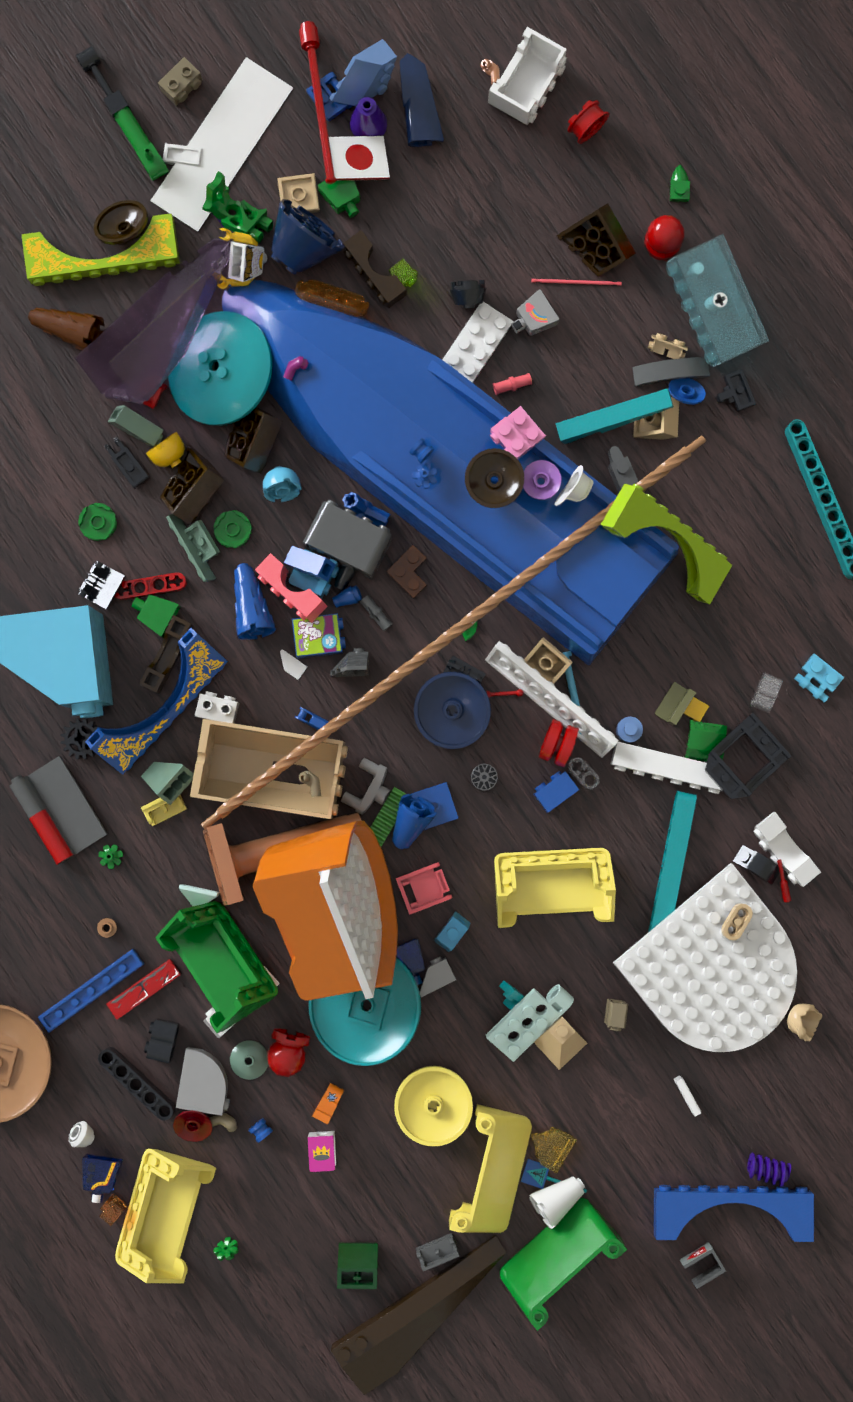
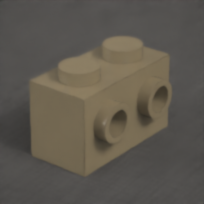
M184 57L158 82L160 91L177 106L187 99L188 94L193 89L196 90L201 85L202 77L201 73Z

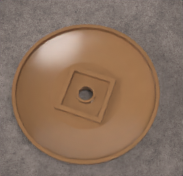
M0 1005L1 1123L22 1115L35 1105L47 1087L52 1066L50 1046L40 1026L24 1012L6 1005Z

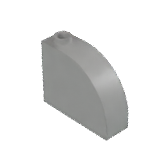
M188 1047L185 1051L176 1108L222 1116L225 1110L228 1111L230 1099H227L228 1080L226 1072L218 1059L209 1052Z

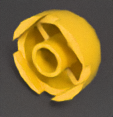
M175 432L147 451L146 454L155 465L159 467L170 465L173 468L181 462L179 458L184 454V443L178 433Z

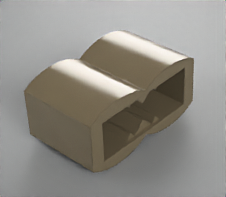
M607 999L604 1023H606L610 1030L621 1031L622 1028H626L629 1005L626 1001Z

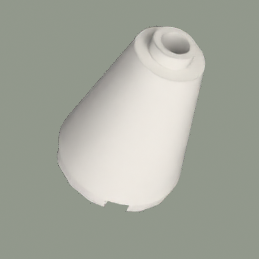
M570 1177L533 1192L529 1195V1199L536 1212L544 1218V1223L552 1229L584 1194L583 1189L585 1186L579 1178Z

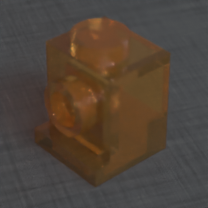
M113 1193L100 1208L102 1213L99 1217L112 1226L128 1205Z

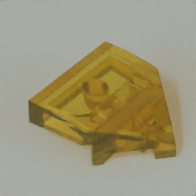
M554 1127L539 1134H531L536 1151L535 1157L541 1165L557 1173L577 1139L560 1129L556 1130Z

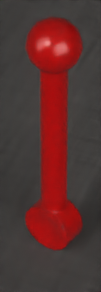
M522 689L508 692L486 691L489 698L491 696L504 695L522 696L524 693Z

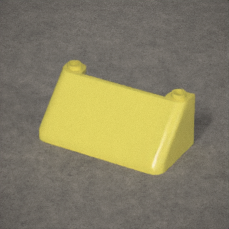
M604 848L513 852L501 853L495 857L498 928L515 925L517 915L593 911L595 919L600 922H614L616 888L608 850Z
M477 1104L475 1115L477 1116L476 1128L480 1133L489 1135L473 1203L463 1202L459 1209H451L449 1230L462 1233H501L507 1229L532 1125L530 1120L523 1115Z
M147 1149L142 1157L117 1245L116 1262L145 1283H184L188 1268L185 1261L180 1258L201 1183H211L216 1167L161 1150Z

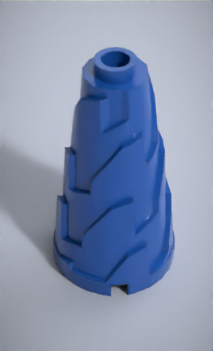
M247 563L239 564L234 570L237 636L242 640L257 639V635L261 634L262 638L269 636L276 631L273 617L269 613L266 599L263 598L259 581L257 582L251 566H248Z

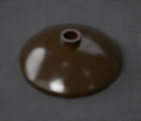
M124 200L116 202L105 208L97 216L93 227L94 233L98 240L105 244L119 245L127 243L143 231L148 221V213L144 205L138 201Z
M492 448L481 451L471 459L466 468V489L471 498L484 507H505L514 502L523 489L524 471L522 465L513 454L506 450ZM492 477L498 478L496 484L491 482Z

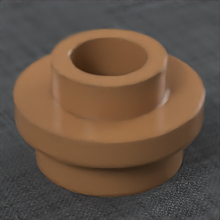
M110 918L102 919L97 926L98 933L105 938L113 936L117 931L116 922ZM105 924L110 926V930L108 932L104 930Z

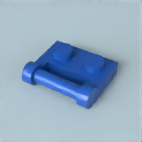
M330 72L320 79L325 117L328 122L352 107V105L334 102L329 99L332 92L326 85L331 84L336 92L338 91L336 87L338 84L337 76L334 72ZM310 86L306 89V92L315 103L313 86Z

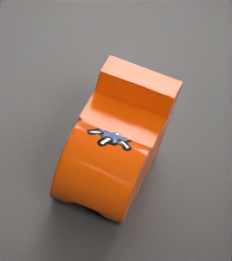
M330 1083L312 1117L328 1124L344 1090Z

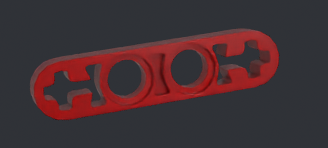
M170 573L123 581L121 586L124 589H130L129 584H131L133 595H130V591L123 592V596L116 593L115 597L119 600H127L180 591L186 587L187 579L181 573ZM176 577H179L181 580H183V582L180 583V586L177 587V585L173 583L170 584L171 588L168 589V582L166 578H169L170 582L176 581ZM156 580L164 581V587L161 590L154 588ZM138 583L145 584V591L143 593L136 592L135 587Z

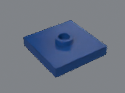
M447 782L412 793V798L417 799L420 796L434 805V812H437L435 818L425 829L458 819Z

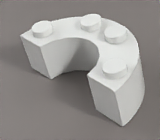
M772 812L754 827L755 830L753 832L761 840L759 842L761 848L765 852L769 851L772 855L770 857L771 861L778 865L777 861L781 859L783 869L789 874L788 878L794 885L798 883L804 887L819 875L821 871L811 858L791 839L786 831V825L776 812Z

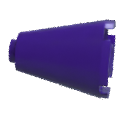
M364 97L358 102L351 116L350 128L354 136H383L387 128V119L374 99Z

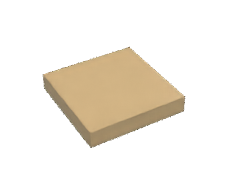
M315 173L277 178L280 201L288 199L292 201L291 205L296 208L300 205L311 213L320 212Z

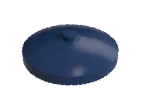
M444 672L432 677L421 687L414 703V718L422 735L431 743L447 749L463 748L474 743L485 732L491 717V704L486 690L476 679L461 672Z

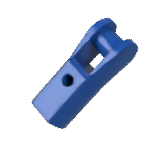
M302 707L299 708L301 710L298 716H295L296 719L316 730H319L329 722ZM307 714L312 715L309 722L304 720Z

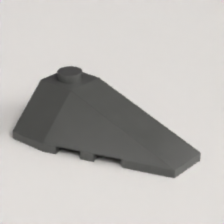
M364 648L353 649V652H349L330 671V676H369V652H365Z

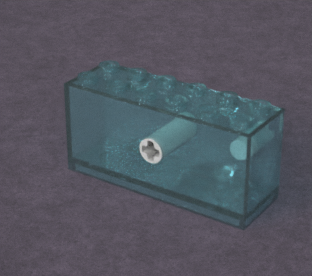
M724 234L687 250L666 262L667 273L670 277H673L675 282L674 289L683 300L681 302L682 307L690 316V326L693 330H696L698 335L697 342L706 353L704 357L707 364H710L711 367L717 366L769 342Z

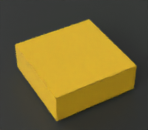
M693 697L683 714L700 722L709 706Z

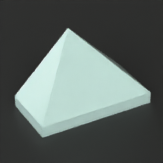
M185 884L179 885L180 891L192 906L209 903L218 897L220 893Z

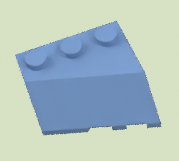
M383 39L353 56L344 72L346 76L336 86L338 91L332 93L329 98L331 101L357 106L362 98H373L377 94L382 95L387 90L397 56Z

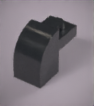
M742 845L733 860L737 865L771 885L780 873L779 866L744 845Z

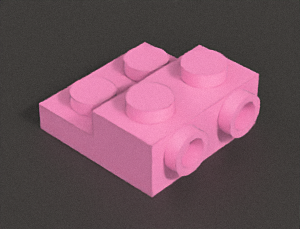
M521 406L490 429V437L497 445L500 444L504 450L513 454L517 459H520L546 437Z

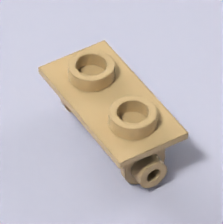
M660 333L652 334L651 338L654 339V342L650 341L648 345L651 352L663 355L666 348L669 349L667 353L669 358L679 359L685 357L686 353L683 352V349L688 350L685 342L677 339L674 342L667 340L668 336Z

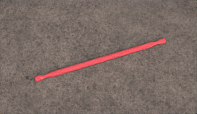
M531 279V282L622 285V282Z

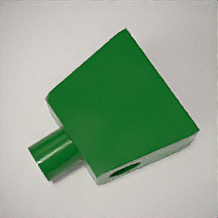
M354 180L336 181L333 184H327L323 181L318 184L320 195L337 214L346 211L348 216L352 218L359 213L355 204L360 202V195Z
M149 595L146 601L136 597L131 606L140 611L137 619L162 638L165 636V631L173 615L177 616L181 608L177 603Z

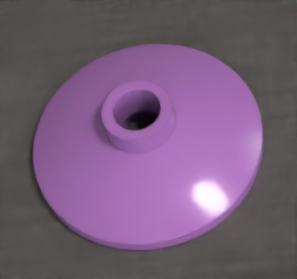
M538 460L525 468L523 488L529 496L534 499L545 500L558 492L561 485V474L554 464L549 461ZM539 478L544 479L545 483L540 485L538 484L537 480Z

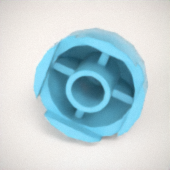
M282 466L275 467L263 479V493L269 501L275 502V499H281V502H286L300 494L301 483L299 477L292 469Z

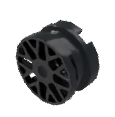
M479 764L471 772L470 778L475 788L485 791L495 786L498 776L495 768L491 765Z

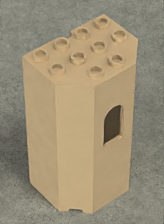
M203 719L190 797L226 802L258 776L264 774L273 766V761L278 762L311 736ZM327 738L294 763L295 765L305 766L319 778L321 796L311 797V788L305 783L299 785L272 780L242 805L333 819V816H337L339 804H336L337 796L341 797L343 786L339 784L340 778L345 776L346 766L343 765V758L347 757L348 747L345 746L344 741Z

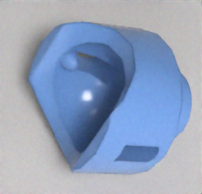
M631 716L620 720L616 727V735L621 741L626 743L637 741L643 733L641 722Z

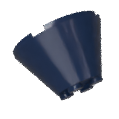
M282 199L279 203L271 248L273 252L271 257L279 263L282 261L287 265L286 268L291 273L296 274L297 272L302 273L342 251L344 244L341 239L337 241L334 238L335 232L302 206L299 205L296 208L291 205L292 201Z

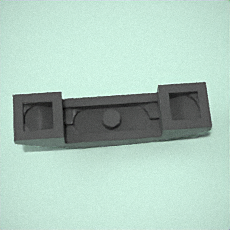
M704 357L664 360L632 368L635 386L651 385L654 382L684 378L698 379L710 377L708 359Z

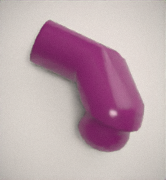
M301 356L291 360L283 377L292 381L297 369L307 368L308 360L303 359Z

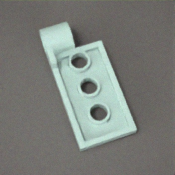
M560 985L552 987L546 999L533 988L486 1034V1038L514 1062L570 1008L574 998ZM545 1005L546 1007L544 1011L537 1012V1006ZM526 1018L532 1019L529 1025H523L522 1021ZM511 1032H518L516 1038L511 1039L508 1037Z

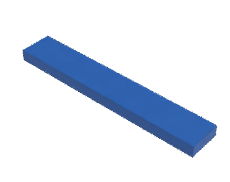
M133 948L45 1011L38 1019L47 1032L50 1033L143 966L144 962Z

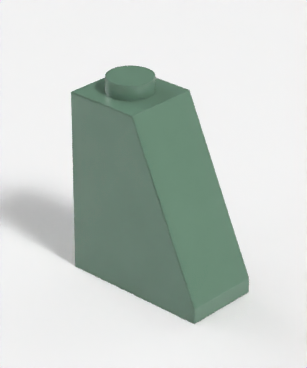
M125 405L116 406L108 420V423L149 446L158 445L163 438V429Z
M153 762L141 777L161 799L171 805L191 783L194 773L183 764Z

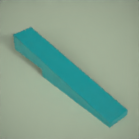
M667 388L555 424L560 441L563 444H567L597 432L604 433L674 406L669 389Z

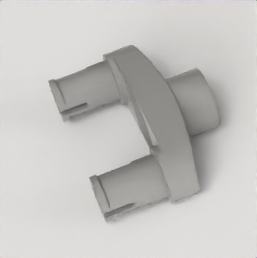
M363 758L359 768L374 775V779L364 798L359 799L345 792L341 799V802L356 809L355 812L361 815L369 809L374 801L383 805L390 793V789L383 786L387 767L382 764L378 765L366 758Z

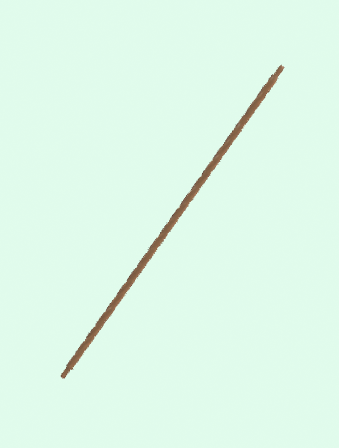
M701 435L687 447L684 446L679 452L672 455L636 484L644 489L643 492H645L648 487L657 483L673 468L689 458L693 451L706 442L705 438ZM613 502L588 520L581 528L561 541L556 547L544 554L533 565L512 579L509 584L503 586L484 603L477 606L460 622L454 624L435 641L428 644L411 660L405 662L386 679L379 682L362 698L356 700L337 717L330 720L313 736L307 738L288 755L281 758L264 774L258 776L239 793L232 796L213 815L201 823L202 827L206 830V827H210L220 818L223 819L258 790L278 777L282 771L291 767L307 752L327 739L331 733L340 729L356 714L376 701L380 695L389 691L405 676L425 663L429 657L438 653L454 638L470 628L478 619L484 617L503 600L519 590L526 582L545 570L550 563L559 559L575 544L590 535L601 525Z

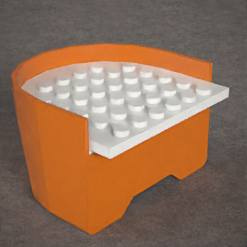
M355 821L268 847L260 859L253 889L263 913L275 919L292 959L289 974L299 997L302 1000H313L363 991L365 999H370L374 997L375 988L392 985L398 941L396 904L383 851L373 830L365 821Z

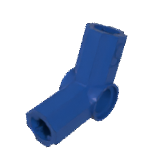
M350 492L344 495L342 500L344 507L356 513L355 516L361 519L364 516L372 520V524L377 527L380 525L386 526L390 517L389 513L373 506L371 502L361 498L356 493Z

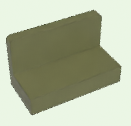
M674 682L655 711V715L672 726L677 725L696 692L691 689L687 690Z

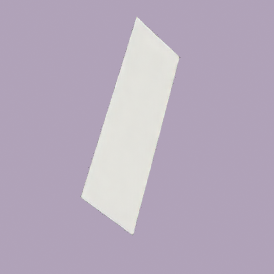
M246 57L187 145V147L202 148L200 166L176 162L151 199V202L168 213H172L174 217L191 228L199 231L210 214L202 210L206 200V186L215 179L218 171L225 176V185L229 186L293 87ZM185 149L179 159L196 162L198 151Z

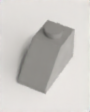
M440 956L430 961L431 965L427 968L419 992L421 997L456 980L446 957L442 959Z

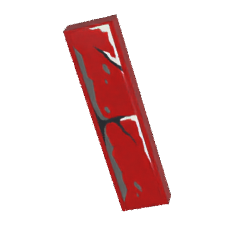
M170 958L106 1005L118 1020L179 977L181 973Z

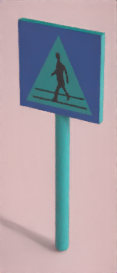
M527 1159L521 1182L543 1189L546 1180L558 1183L561 1180L547 1176L550 1166Z

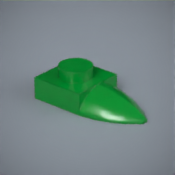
M678 165L670 181V201L689 202L690 181L684 168Z

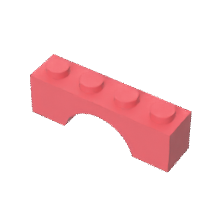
M271 553L255 569L259 574L257 578L264 585L270 584L272 586L270 590L277 597L282 595L285 598L283 602L290 609L295 607L298 610L296 614L303 621L307 618L312 623L328 607L311 589L302 592L288 590L286 577L289 571Z

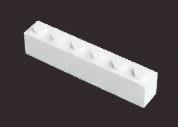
M617 742L614 746L610 765L615 766V770L625 772L626 769L633 770V774L644 776L647 773L652 775V779L663 781V778L671 779L670 783L682 785V782L690 784V788L698 790L701 787L708 788V792L719 794L722 791L705 772V762Z

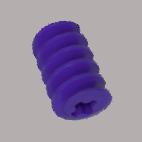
M751 1153L748 1159L747 1171L751 1179L754 1174H757L758 1181L764 1176L765 1183L772 1178V1185H775L777 1180H779L780 1187H783L790 1177L791 1164L785 1165L784 1161L778 1163L776 1159L770 1161L769 1157H764L763 1159L761 1155L755 1157V1154Z

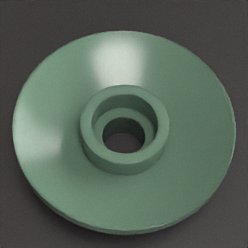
M246 1040L239 1043L233 1049L230 1056L232 1070L243 1079L252 1080L260 1077L268 1067L267 1050L257 1041ZM248 1057L251 1058L252 1063L247 1064L245 1062V1059Z

